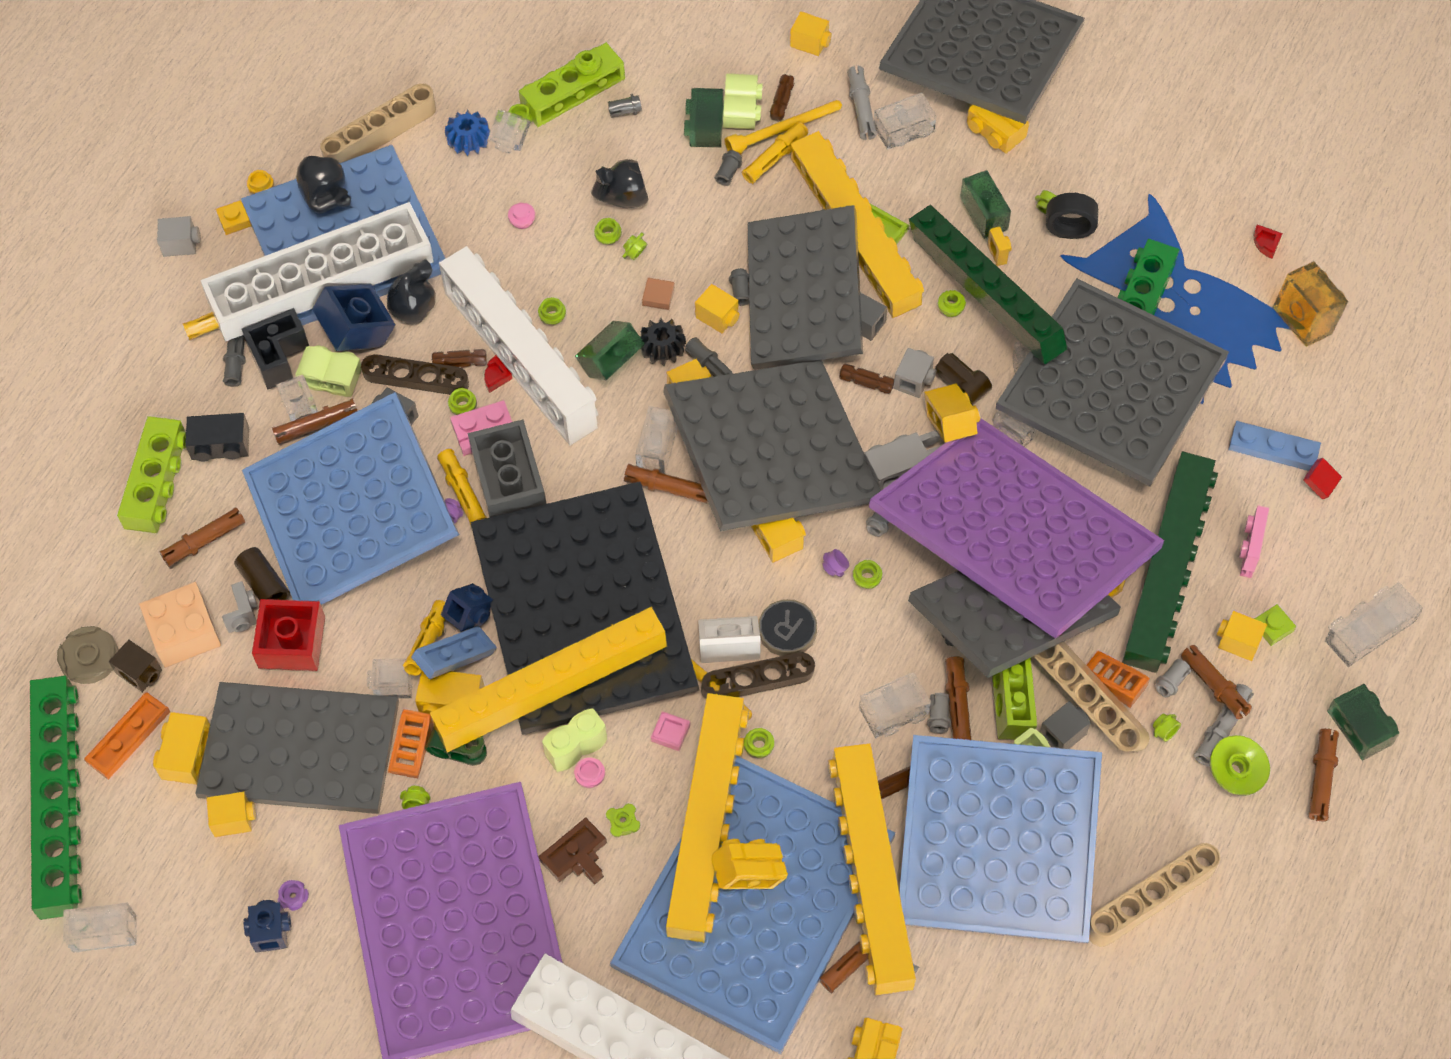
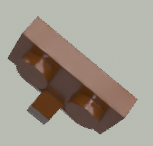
M585 817L538 856L539 861L559 883L573 872L577 877L584 873L595 885L604 877L602 869L595 863L599 859L596 852L607 843V840Z

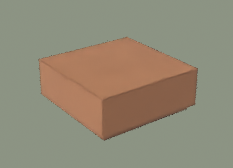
M647 278L642 306L669 310L675 282Z

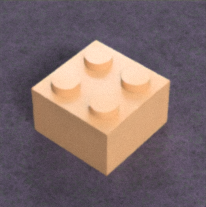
M196 582L139 603L154 647L165 668L221 646L204 598Z

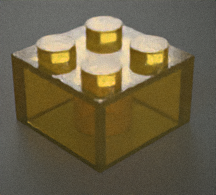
M1313 261L1287 274L1273 308L1307 347L1333 334L1349 301L1344 293L1328 278L1326 272Z

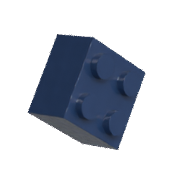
M372 284L325 286L312 308L336 351L383 347L396 325Z

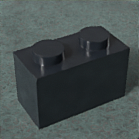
M245 414L187 416L186 448L191 460L204 462L210 459L226 458L234 460L239 457H248L249 425Z

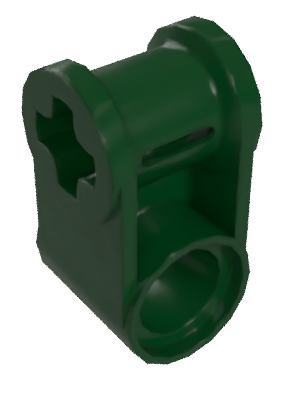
M433 727L425 750L435 757L454 760L470 766L481 764L487 757L483 736L447 753L435 727Z

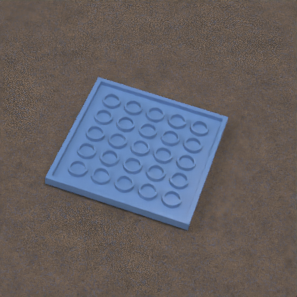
M393 145L340 163L345 173L343 188L351 196V205L348 207H335L322 214L312 211L302 197L296 179L241 198L264 256L410 202L431 244L434 262L431 263L432 274L428 279L441 275L439 262L446 258ZM402 275L373 285L378 296L387 295L393 281ZM312 309L297 314L302 326L318 320Z
M396 392L242 470L292 599L296 601H320L322 605L459 535Z
M913 735L899 891L905 925L1089 943L1102 752Z

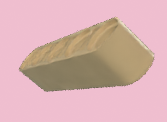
M425 83L416 84L325 137L320 143L322 156L334 158L339 163L374 151L428 119L436 111L433 89Z
M1064 641L1055 645V653L1050 658L1047 657L1046 650L1034 655L1036 660L1119 749L1126 752H1139L1147 747L1150 738L1146 728ZM1072 664L1075 668V675L1069 680L1065 672L1066 668ZM1093 686L1096 695L1089 702L1086 698V690L1088 687ZM1110 708H1113L1116 712V719L1112 724L1108 723L1106 719V713ZM1131 730L1137 734V741L1133 746H1130L1126 739L1128 732Z
M1209 843L1196 845L1096 911L1090 921V942L1099 947L1110 945L1211 878L1220 862L1218 849ZM1196 858H1206L1211 865L1203 866ZM1180 874L1185 878L1186 882L1179 883L1171 875ZM1146 891H1157L1161 898L1152 899L1147 895ZM1130 907L1135 911L1136 915L1127 916L1122 912L1121 908ZM1104 923L1110 928L1111 932L1102 933L1095 925Z

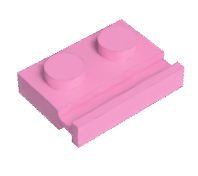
M504 400L450 417L463 456L472 454L467 433L512 422Z
M1257 505L1254 516L1248 515L1244 532L1248 533L1247 541L1243 540L1239 555L1240 558H1243L1240 576L1252 578L1259 561L1269 512L1267 507Z

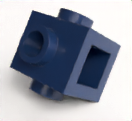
M472 583L449 592L441 616L462 632L483 625L490 616V603L494 600L481 587Z
M262 900L257 905L248 906V918H244L243 926L245 936L250 937V944L254 951L258 953L288 948L287 931H291L292 928L289 911L285 912L281 903L274 900Z

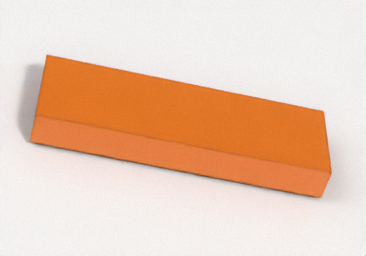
M145 692L84 758V761L109 780L170 713L169 708L148 692Z

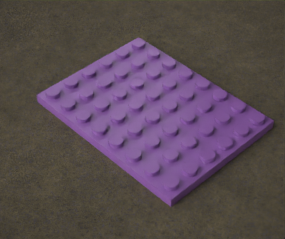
M980 418V422H977L978 434L943 444L870 499L869 508L1056 639L1162 548L1164 540Z
M521 781L339 825L382 1059H418L530 1031L527 1027L511 1019V1008L544 954L551 956L561 963L562 958Z

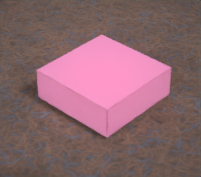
M662 711L652 733L651 742L680 751L690 728V721Z

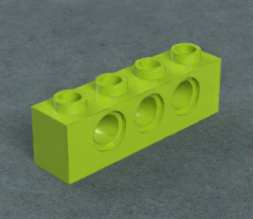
M607 42L591 49L598 53L601 58V65L595 74L589 76L581 74L576 69L574 59H572L566 65L547 73L544 77L518 90L520 104H524L529 108L530 115L533 117L532 121L537 127L542 126L625 79L624 62Z
M147 416L117 514L124 529L158 534L160 524L165 522L167 514L166 503L168 498H171L173 495L175 473L180 471V456L182 449L186 448V432L181 420ZM147 498H152L149 501L143 502Z
M1030 657L992 676L998 739L1015 740L1030 728L1036 729L1037 727Z

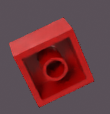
M260 599L252 655L258 669L318 671L325 624V614L320 601Z

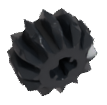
M660 317L658 323L650 320L648 327H642L640 331L641 336L638 339L639 347L643 357H650L652 364L659 360L664 366L666 360L675 363L677 356H683L686 336L683 334L681 325L675 326L673 319L666 323Z

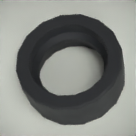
M1059 194L1050 199L1047 204L1046 228L1060 238L1080 239L1088 237L1098 227V204L1093 198L1085 194ZM1076 214L1081 215L1083 217L1068 218L1063 217L1062 215Z

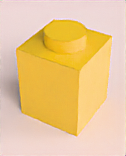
M800 11L790 30V47L819 56L824 47L827 48L831 41L832 33L829 32V20Z
M713 284L695 301V317L721 334L729 326H734L739 318L738 299Z
M1233 611L1229 621L1223 619L1219 627L1217 636L1222 637L1218 648L1252 661L1267 624Z
M244 792L207 797L208 825L214 837L252 832L251 820H256L255 805L253 801L249 802Z

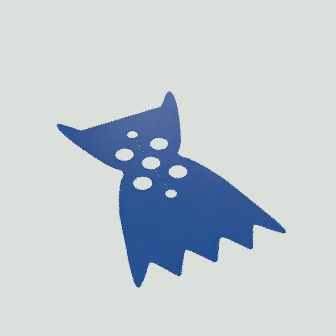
M1151 194L1148 195V216L1087 258L1060 255L1065 262L1104 283L1126 291L1128 285L1124 283L1130 268L1135 270L1137 265L1134 263L1135 257L1130 255L1131 250H1138L1139 247L1144 248L1148 238L1180 249L1176 265L1170 276L1174 284L1171 288L1165 289L1162 298L1173 300L1175 308L1170 312H1163L1157 307L1154 316L1229 351L1225 363L1213 381L1229 388L1232 387L1228 371V363L1256 370L1257 366L1252 350L1253 345L1281 352L1282 349L1276 333L1277 327L1304 331L1301 325L1242 289L1207 273L1186 268L1183 252L1162 207ZM1190 279L1197 280L1201 284V290L1195 294L1188 293L1184 289V283ZM1196 306L1201 312L1199 315H1193L1190 312V308Z

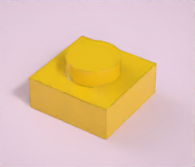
M241 200L215 209L226 235L251 227Z
M1000 226L989 230L988 248L996 266L1007 264L1009 252L1012 250L1010 239L1008 236H1004Z

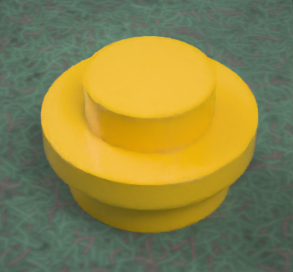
M264 170L253 171L247 180V188L251 194L274 187L272 176Z

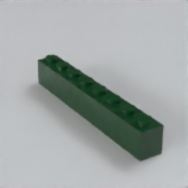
M931 204L909 218L914 241L1044 365L1067 350L1063 327Z
M1184 451L1181 452L1158 536L1164 540L1162 548L1151 557L1122 661L1126 665L1157 673L1160 663L1167 664L1171 647L1166 646L1168 637L1174 638L1178 621H1174L1173 616L1175 612L1180 613L1185 596L1180 595L1181 587L1187 588L1192 571L1187 570L1188 561L1194 563L1198 546L1193 543L1195 537L1201 538L1205 521L1200 520L1202 512H1208L1212 499L1211 496H1207L1208 488L1214 489L1218 477V472L1213 471L1216 460Z

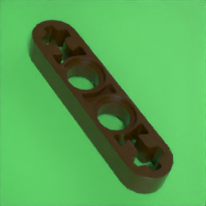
M371 354L361 362L363 376L371 383L451 395L454 390L459 388H469L468 375L460 367ZM375 365L379 366L374 372H370V369H373ZM400 368L409 370L408 375L402 378L396 377L394 373ZM427 372L436 374V378L433 381L425 382L421 379L422 375ZM456 378H460L461 381H457L456 385H453L451 383L454 382Z
M798 652L710 671L703 676L701 693L704 698H707V693L741 697L805 683L813 676L815 661L809 654ZM797 663L807 667L806 671L801 672L800 668H796ZM768 668H775L780 672L781 676L776 680H771L765 676L764 671ZM740 674H746L752 679V683L748 686H741L736 682L735 678ZM727 678H730L731 689L728 688L729 683H726ZM710 682H715L717 686H720L719 691H714V688L710 687Z

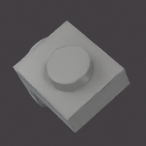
M241 581L231 585L239 610L222 616L229 633L245 631L257 623L253 608L258 606L252 590L246 591Z

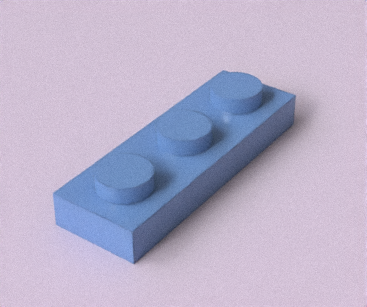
M1236 421L1228 450L1309 471L1318 458L1321 442Z
M477 626L418 648L411 658L426 676L432 679L491 656L497 647L485 632Z

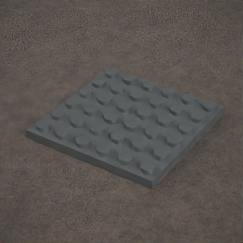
M920 0L881 59L879 70L1026 124L1082 29L1085 18L1037 0Z
M1076 278L1052 316L1063 327L1067 350L1045 365L1030 351L997 401L996 409L1151 487L1225 363L1229 351Z
M822 360L665 384L663 393L720 531L869 504L870 499L881 491L864 460V452Z

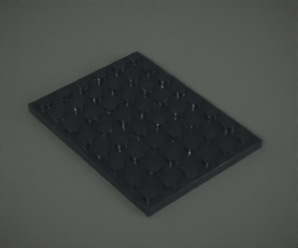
M641 481L471 522L488 596L494 600L490 605L507 675L652 607L665 630L667 647L518 718L522 735L568 724L576 714L587 709H594L598 716L699 691V685Z

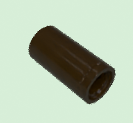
M252 547L246 549L237 556L234 565L259 601L260 599L287 600L289 598L290 591L259 548Z

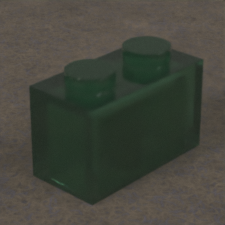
M692 88L691 99H686V115H690V120H685L684 136H689L690 147H722L723 89Z
M988 170L963 178L960 199L984 239L988 238L989 230L999 226L1002 232L1007 231L1011 209Z
M613 320L581 349L575 357L589 378L607 380L644 345V342L630 322Z
M1365 684L1333 699L1327 711L1362 761L1392 746L1400 734L1395 720L1391 716H1387L1380 706L1377 695L1373 691H1369Z

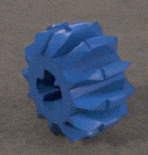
M467 109L465 114L457 112L456 118L448 119V125L445 126L447 144L450 148H454L457 154L465 151L467 156L470 151H475L479 154L480 147L487 148V140L491 136L488 121L485 117H481L478 111L471 114Z

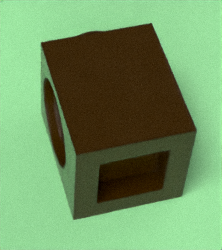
M129 639L109 660L114 672L142 693L148 686H152L158 680L162 671L154 656Z

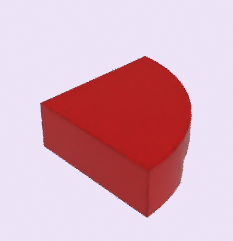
M1257 224L1254 231L1255 245L1263 255L1273 259L1283 233Z
M497 355L489 360L484 374L485 386L490 393L513 379L511 372Z

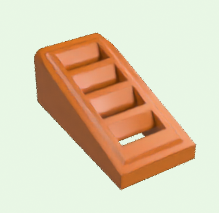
M1097 651L1087 663L1089 669L1120 702L1129 708L1132 707L1143 693L1150 680L1149 677L1140 671L1100 651ZM1101 662L1104 664V667L1098 674L1093 672L1095 667ZM1109 669L1113 670L1114 673L1109 679L1104 677ZM1120 675L1124 679L1121 681L1120 684L1115 683V680ZM1129 682L1133 684L1130 690L1125 688Z
M403 709L389 763V773L418 779L426 754L425 747L434 727L430 714ZM406 736H416L420 737L419 741L407 739ZM403 747L417 749V752L413 753L403 751L402 749ZM401 758L414 761V765H408L398 762Z

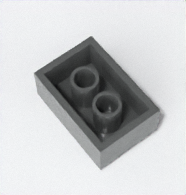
M524 419L467 433L489 517L546 504L544 488Z

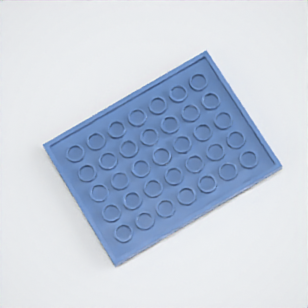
M736 756L735 766H739L740 769L737 785L732 784L730 795H735L733 813L726 814L725 824H730L728 840L739 839L740 843H749L756 839H764L766 843L779 844L783 856L782 862L785 863L788 873L787 879L773 889L720 888L718 902H712L710 913L715 914L713 932L706 933L705 943L667 937L666 923L681 845L680 839L612 958L610 966L781 1054L817 987L820 977L823 975L855 914L854 905L858 904L857 894H851L849 886V875H852L853 872L851 864L846 865L843 846L848 845L846 835H840L838 817L842 816L841 806L836 807L835 803ZM887 829L891 845L895 838V832Z

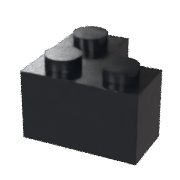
M294 308L241 329L247 347L267 390L294 379L286 357L309 346L304 328Z

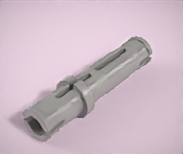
M852 66L847 70L851 86L849 94L850 98L854 101L860 138L866 140V133L868 132L869 140L877 136V131L875 130L869 101L870 88L865 81L864 68L857 66L858 73L856 74L855 66Z
M1237 684V691L1249 703L1254 695L1252 689L1246 685ZM1225 705L1215 723L1205 731L1204 741L1194 754L1196 760L1205 766H1210V756L1215 745L1229 736L1239 720L1235 718L1234 714Z

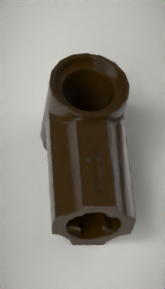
M953 353L945 354L935 366L936 373L949 385L957 383L962 392L968 394L972 406L992 390V383L985 373L980 370L973 371Z

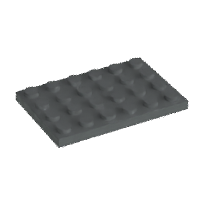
M851 205L747 222L750 276L751 365L753 369L863 354L857 214L855 206Z
M960 571L910 592L908 599L987 678L1117 616L1121 608L1116 601L1107 595L1055 639Z
M219 682L195 794L197 798L207 799V797L244 792L249 802L253 801L258 804L379 814L399 705L398 697Z

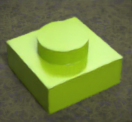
M1278 604L1254 618L1267 624L1263 638L1270 646L1294 632L1296 625Z

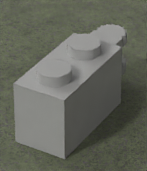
M932 431L920 436L917 432L910 435H901L890 443L875 445L864 452V460L881 491L941 447L940 445L926 450L927 447L938 442L940 439L938 432Z

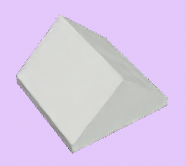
M757 616L698 620L701 663L760 660V631Z

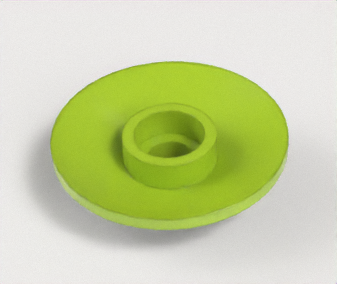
M1240 735L1228 736L1219 741L1211 752L1210 768L1213 777L1228 792L1243 796L1251 795L1258 792L1267 783L1270 775L1269 759L1263 748L1254 740ZM1232 764L1239 767L1240 773L1233 769Z

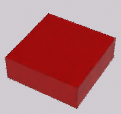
M1320 458L1315 461L1303 481L1321 499L1329 498L1342 476L1324 458Z

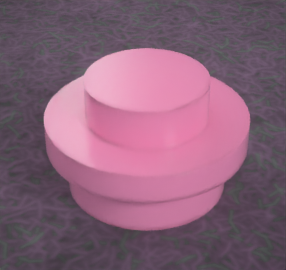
M517 203L509 209L508 219L516 228L525 229L533 223L535 210L527 203Z
M584 758L575 766V779L583 787H596L605 777V768L596 758Z

